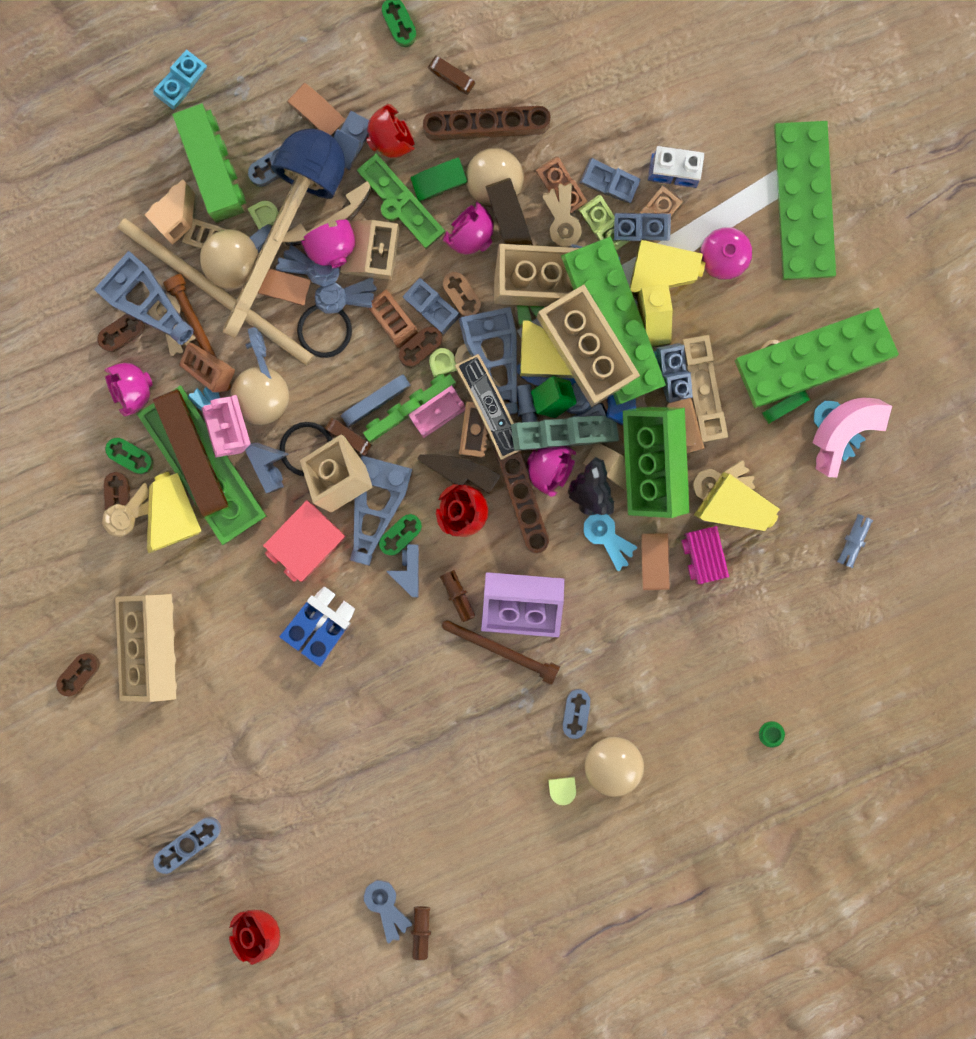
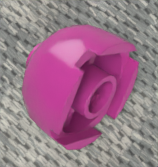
M476 202V208L473 205L467 207L451 224L454 227L452 233L450 234L446 231L443 237V241L457 253L468 255L474 254L478 250L484 252L493 241L490 237L494 231V222L488 211L479 202Z
M336 220L337 226L329 227L328 223L304 236L305 241L301 240L302 246L313 262L322 266L331 265L332 268L340 267L347 262L346 258L352 254L355 247L354 231L348 220Z
M722 227L712 231L704 239L700 247V253L703 254L701 261L705 262V270L710 276L719 280L739 277L749 267L752 260V246L749 238L742 231L732 227Z
M120 363L105 368L104 371L109 373V375L105 376V380L114 403L120 402L123 407L119 409L120 413L126 417L143 409L150 398L149 388L153 386L147 372L143 373L138 366L132 363Z
M567 446L534 450L527 461L531 483L542 493L550 497L555 496L558 492L554 490L558 485L563 488L573 470L575 461L571 459V456L576 455V452Z

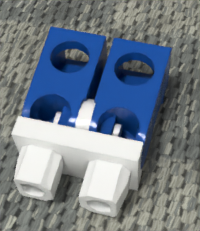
M657 146L655 153L651 155L648 181L671 184L675 177L674 185L697 188L701 179L704 153Z
M325 586L315 596L311 595L279 636L297 651H300L315 631L316 633L301 653L319 667L324 664L335 645L351 624L349 620L355 611V608L343 601L336 612L329 608L328 605L336 594Z

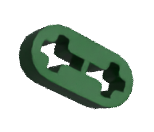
M401 0L384 1L382 14L394 41L401 47L411 46L416 40V29ZM392 5L394 8H400L398 10V20H395L392 13L387 14L389 7ZM400 25H403L406 32L411 31L409 39L405 40L404 37H398L401 35Z
M805 390L791 395L762 412V415L766 422L770 424L811 399Z
M113 438L106 444L105 451L107 456L132 472L146 474L152 469L154 464L152 456L132 443L121 438ZM122 443V449L128 452L127 456L117 454L115 457V451L112 447ZM144 455V461L147 463V466L137 469V463L131 460L132 456L142 458Z
M408 514L398 520L380 538L379 546L381 551L390 556L401 552L421 532L422 523L420 519L415 515ZM407 519L410 522L416 520L415 528L417 530L414 533L408 531L403 536L400 532L406 527L404 521ZM399 535L401 538L396 542L398 548L395 551L393 549L387 551L385 549L387 545L385 539L387 537L394 539Z

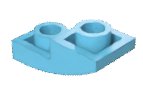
M186 50L170 67V73L153 90V94L171 109L175 110L200 79L207 65Z

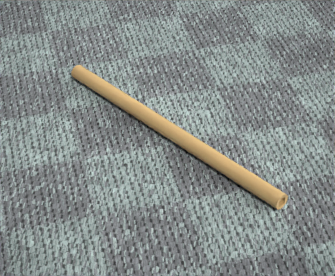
M126 218L118 225L120 231L232 311L237 301L236 298L221 287L213 284L206 276ZM249 309L244 320L252 327H256L263 335L307 366L312 361L313 354Z

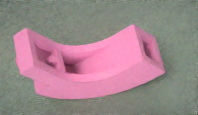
M857 398L835 408L823 420L813 440V444L820 447V452L816 457L815 469L828 477H837L844 449L850 439L864 430L886 431L892 406L880 399Z

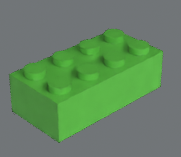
M201 103L172 114L208 214L217 223L245 213L242 205L247 203L238 183L234 184V180L238 178L230 160L225 159V156L229 155L221 135L216 134L217 131H220V128L211 109L206 110Z
M638 407L624 410L623 428L628 515L674 518L689 513L685 408Z

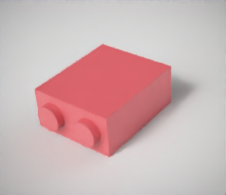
M306 500L263 546L267 549L265 555L272 562L277 564L279 561L286 567L283 572L292 581L295 582L298 579L300 582H304L346 536L310 501Z

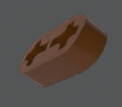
M435 56L428 66V69L433 74L466 95L470 93L476 84L468 75L438 56Z
M125 314L102 329L98 334L97 342L105 351H118L139 337L145 329V324ZM128 320L138 321L135 325L136 331L133 332L129 329L123 333L122 330L129 326ZM107 334L111 336L120 334L114 339L115 344L113 346L104 344L107 340Z
M432 326L421 330L401 347L399 351L401 363L409 368L418 366L441 346L443 341L441 332ZM426 333L430 335L437 334L435 338L437 343L435 345L428 343L424 347L421 346L426 341ZM417 347L421 349L415 354L416 361L404 360L407 349L410 351H414Z
M331 418L325 426V429L336 437L343 435L352 448L364 456L372 447L369 442L334 418Z
M112 472L104 479L105 510L116 505L117 498H119L120 505L125 506L129 502L130 483L126 475ZM117 476L118 480L123 481V486L118 488L119 495H116L115 487L110 486V482L115 481Z
M83 653L74 659L57 680L56 687L61 695L70 697L82 690L99 669L100 663L96 655ZM91 659L90 666L92 670L86 669L80 674L78 671L83 667L81 660ZM76 676L77 679L73 683L75 689L66 691L64 689L66 686L64 680H71Z

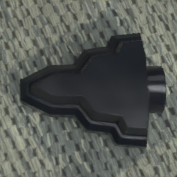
M597 457L586 465L585 472L578 474L576 480L570 482L568 494L572 501L579 504V510L586 515H611L614 512L615 501L611 496V488L606 480L607 471L604 460Z

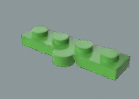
M377 153L357 169L358 174L366 182L368 181L371 188L383 201L381 206L383 217L388 221L399 219L425 249L429 248L445 233L441 225Z
M444 374L439 375L430 382L432 385L425 391L422 388L409 396L410 400L403 405L398 403L387 411L389 416L381 421L379 418H376L365 426L367 431L363 434L368 441L372 443L409 417L408 415L451 385L452 387L456 386V382L451 374L446 377Z

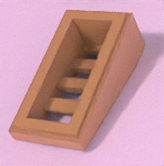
M387 289L374 297L371 301L372 308L368 309L395 346L401 348L418 334L415 325ZM388 301L390 303L379 312L376 310L385 302ZM391 311H396L385 320L383 319V317L389 314ZM400 318L402 319V321L396 324L394 327H389Z
M193 343L187 344L179 364L180 367L212 392H225L235 373V369ZM195 355H196V356H197V359H196V361H195V363H194V366H193V365H192V362H193L194 357H195Z

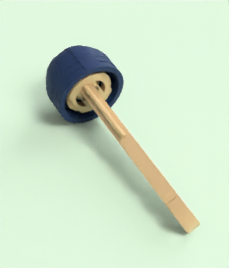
M303 129L291 134L282 143L271 165L272 171L292 186L222 332L233 338L237 336L305 193L308 192L321 198L332 199L342 180L345 171L343 151L338 142L324 131Z

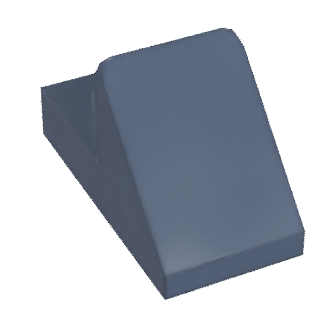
M350 111L341 130L337 129L334 135V139L343 151L345 168L348 170L353 166L366 142V138L369 136L367 131L369 120L353 111Z
M251 443L245 451L266 494L283 488L282 474L277 467H274L273 463L289 454L260 443Z
M407 545V550H402V565L407 566V571L386 572L412 597H419V545Z

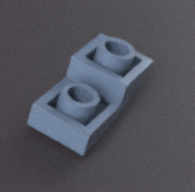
M615 213L614 240H670L671 213Z
M677 343L656 348L658 365L666 386H663L667 402L693 398L691 372L686 370L684 345Z

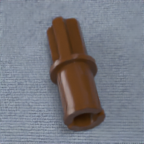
M455 570L440 576L450 597L448 600L453 602L461 621L466 622L473 619L475 613L466 596L468 592L467 590L464 591Z
M427 906L414 907V927L411 930L413 935L412 958L420 961L428 958L429 935H431V931H429L430 907Z

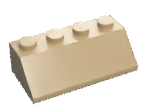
M499 244L494 276V304L547 307L574 291L561 255L579 248Z
M585 285L580 286L538 312V321L591 407L640 377V374Z
M172 594L115 597L120 701L154 702L176 699L177 683L175 681L176 657L174 655L175 632L173 629Z

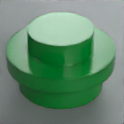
M768 721L760 727L758 736L763 745L774 748L781 745L784 741L785 731L779 723Z

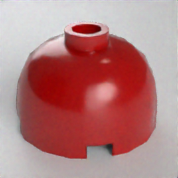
M386 104L373 113L368 122L367 131L369 137L366 140L372 151L378 150L381 155L388 158H399L413 151L415 148L412 146L415 145V142L404 119L400 121L395 116L399 112L391 104Z
M454 484L447 487L438 499L442 501L440 509L436 508V518L438 525L444 533L455 537H469L478 533L484 527L488 519L489 509L486 499L477 489L467 485Z
M247 910L235 915L230 922L229 928L233 927V936H229V942L233 953L240 961H247L250 965L260 963L273 956L279 947L281 939L280 929L277 921L271 914L263 910Z

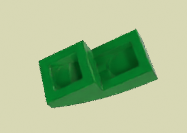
M459 157L410 177L419 202L437 197L445 191L467 184Z

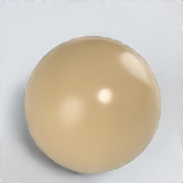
M489 148L476 154L469 162L465 175L467 179L466 186L471 196L480 204L491 207L485 186L511 178L516 195L518 196L524 181L523 169L518 159L510 152L500 148Z
M226 229L212 234L205 241L200 252V264L203 273L213 284L228 289L238 288L245 284L259 253L249 236L237 230Z
M252 367L243 371L232 385L230 397L237 395L243 419L247 423L253 425L270 424L278 420L288 406V386L283 377L270 368L268 370L272 379L261 373L260 367Z
M609 737L600 740L589 750L585 760V773L591 786L599 793L611 797L623 796L633 791L639 785L644 773V761L640 751L633 743L624 738Z

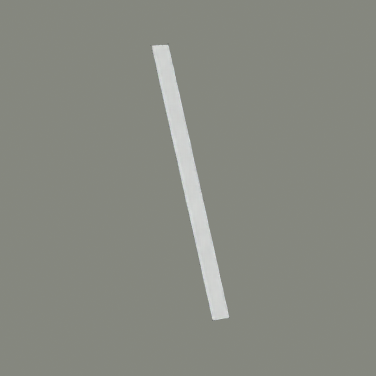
M774 170L671 234L669 241H660L657 244L692 252L700 248L704 239L712 231L722 227H733L777 200V171ZM636 257L622 265L629 286ZM537 318L531 321L532 323L542 327ZM520 328L517 332L522 337V328Z

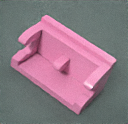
M451 385L408 416L422 437L425 438L464 412L465 405Z
M237 395L211 400L210 405H205L201 409L215 457L243 453L250 445V440Z

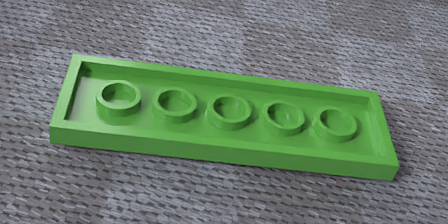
M828 121L776 123L774 125L783 280L835 277L836 262Z
M611 236L561 255L573 290L585 285L640 374V377L613 394L616 405L666 386Z
M878 307L736 358L735 363L755 409L896 358L899 353Z
M180 385L175 389H179L228 503L227 508L204 517L221 544L225 545L266 518L267 515L229 457H215L205 420L195 405L188 399V394ZM152 403L137 413V415L174 472L178 473L183 486L196 504L156 407Z

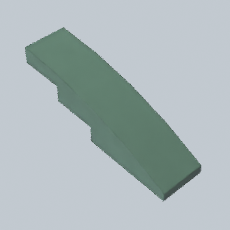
M606 416L571 417L568 419L511 424L514 451L619 441L617 422Z

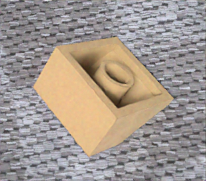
M339 435L300 460L313 504L329 512L335 511L373 487L365 464L343 435Z

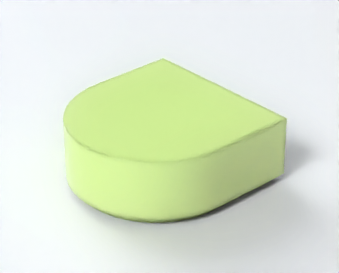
M261 201L248 208L258 229L267 224L273 226L279 213L276 206L269 201Z
M440 348L431 354L429 364L434 378L441 374L446 375L457 371L455 357L450 350Z
M575 777L548 779L550 796L555 803L567 805L574 800L576 796Z

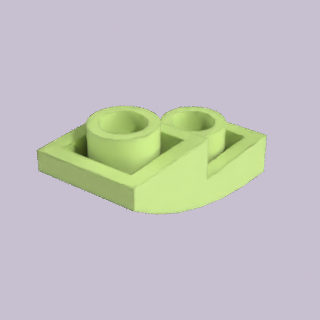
M601 195L596 196L578 209L599 241L611 236L616 250L630 241L614 240L615 216Z

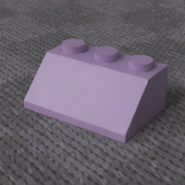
M486 572L481 631L559 637L564 602V579Z

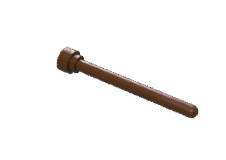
M445 620L442 623V628L445 631L539 673V677L543 678V682L550 685L553 684L561 667L552 662L550 664L546 662L542 664L449 620Z

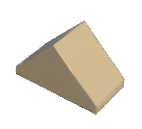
M595 444L584 460L583 465H588L595 457L604 460L607 480L627 491L625 457L602 444Z

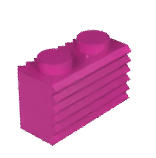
M717 526L684 533L685 539L681 540L684 554H689L691 564L687 565L691 580H695L696 584H703L729 577Z

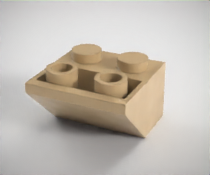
M376 220L349 221L355 235V247L352 254L346 258L347 262L341 266L340 273L392 280L399 225L397 223Z

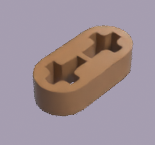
M458 272L447 274L443 280V288L458 312L463 317L479 314L481 309L480 300L465 277ZM453 278L455 281L460 279L462 281L459 284L462 291L461 294H458L454 288H448L450 286V279ZM465 296L469 302L474 301L476 303L474 305V312L462 309L465 306L461 299Z

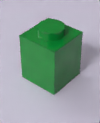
M552 376L531 391L537 414L557 418L577 403L571 382L559 377Z

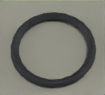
M313 305L299 319L297 325L298 340L304 349L316 357H333L341 353L349 344L352 336L351 321L343 310L339 311L338 313L343 317L347 328L344 342L331 352L315 351L305 342L302 333L303 324L307 316L318 310L316 305Z
M300 422L285 432L281 439L279 450L285 452V444L291 433L304 427L319 430L324 434L328 442L333 439L330 433L321 425L313 422ZM287 457L282 459L283 464L288 470L296 475L305 477L304 472L293 467L287 460Z

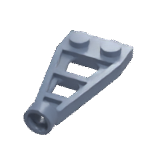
M130 251L123 256L94 289L115 309L171 336L179 345L187 342L193 334V328L183 321L151 270ZM141 281L148 288L150 295L141 305H135L127 301L126 296ZM157 301H160L167 309V313L159 321L147 314Z
M507 307L459 318L464 343L469 354L472 357L479 354L491 378V368L498 366L506 367L508 383L505 386H496L502 400H509V403L505 404L509 414L518 413L516 404V328L511 308ZM497 337L501 338L503 341V357L497 361L488 360L481 348L482 341Z
M362 456L361 460L367 468L372 486L386 489L391 495L385 508L380 511L372 510L368 507L367 491L355 498L354 547L350 561L370 566L372 554L380 542V538L384 535L406 495L413 469ZM366 514L380 518V524L373 536L365 535L362 532L363 517ZM360 548H365L368 551V553L365 554L362 552H358V550Z

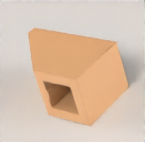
M182 179L178 184L172 186L159 202L154 203L145 214L172 245L192 228L195 192Z

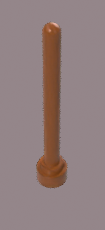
M182 274L165 280L163 284L167 292L176 297L189 325L194 330L193 333L200 348L217 357L184 292L186 290V282Z

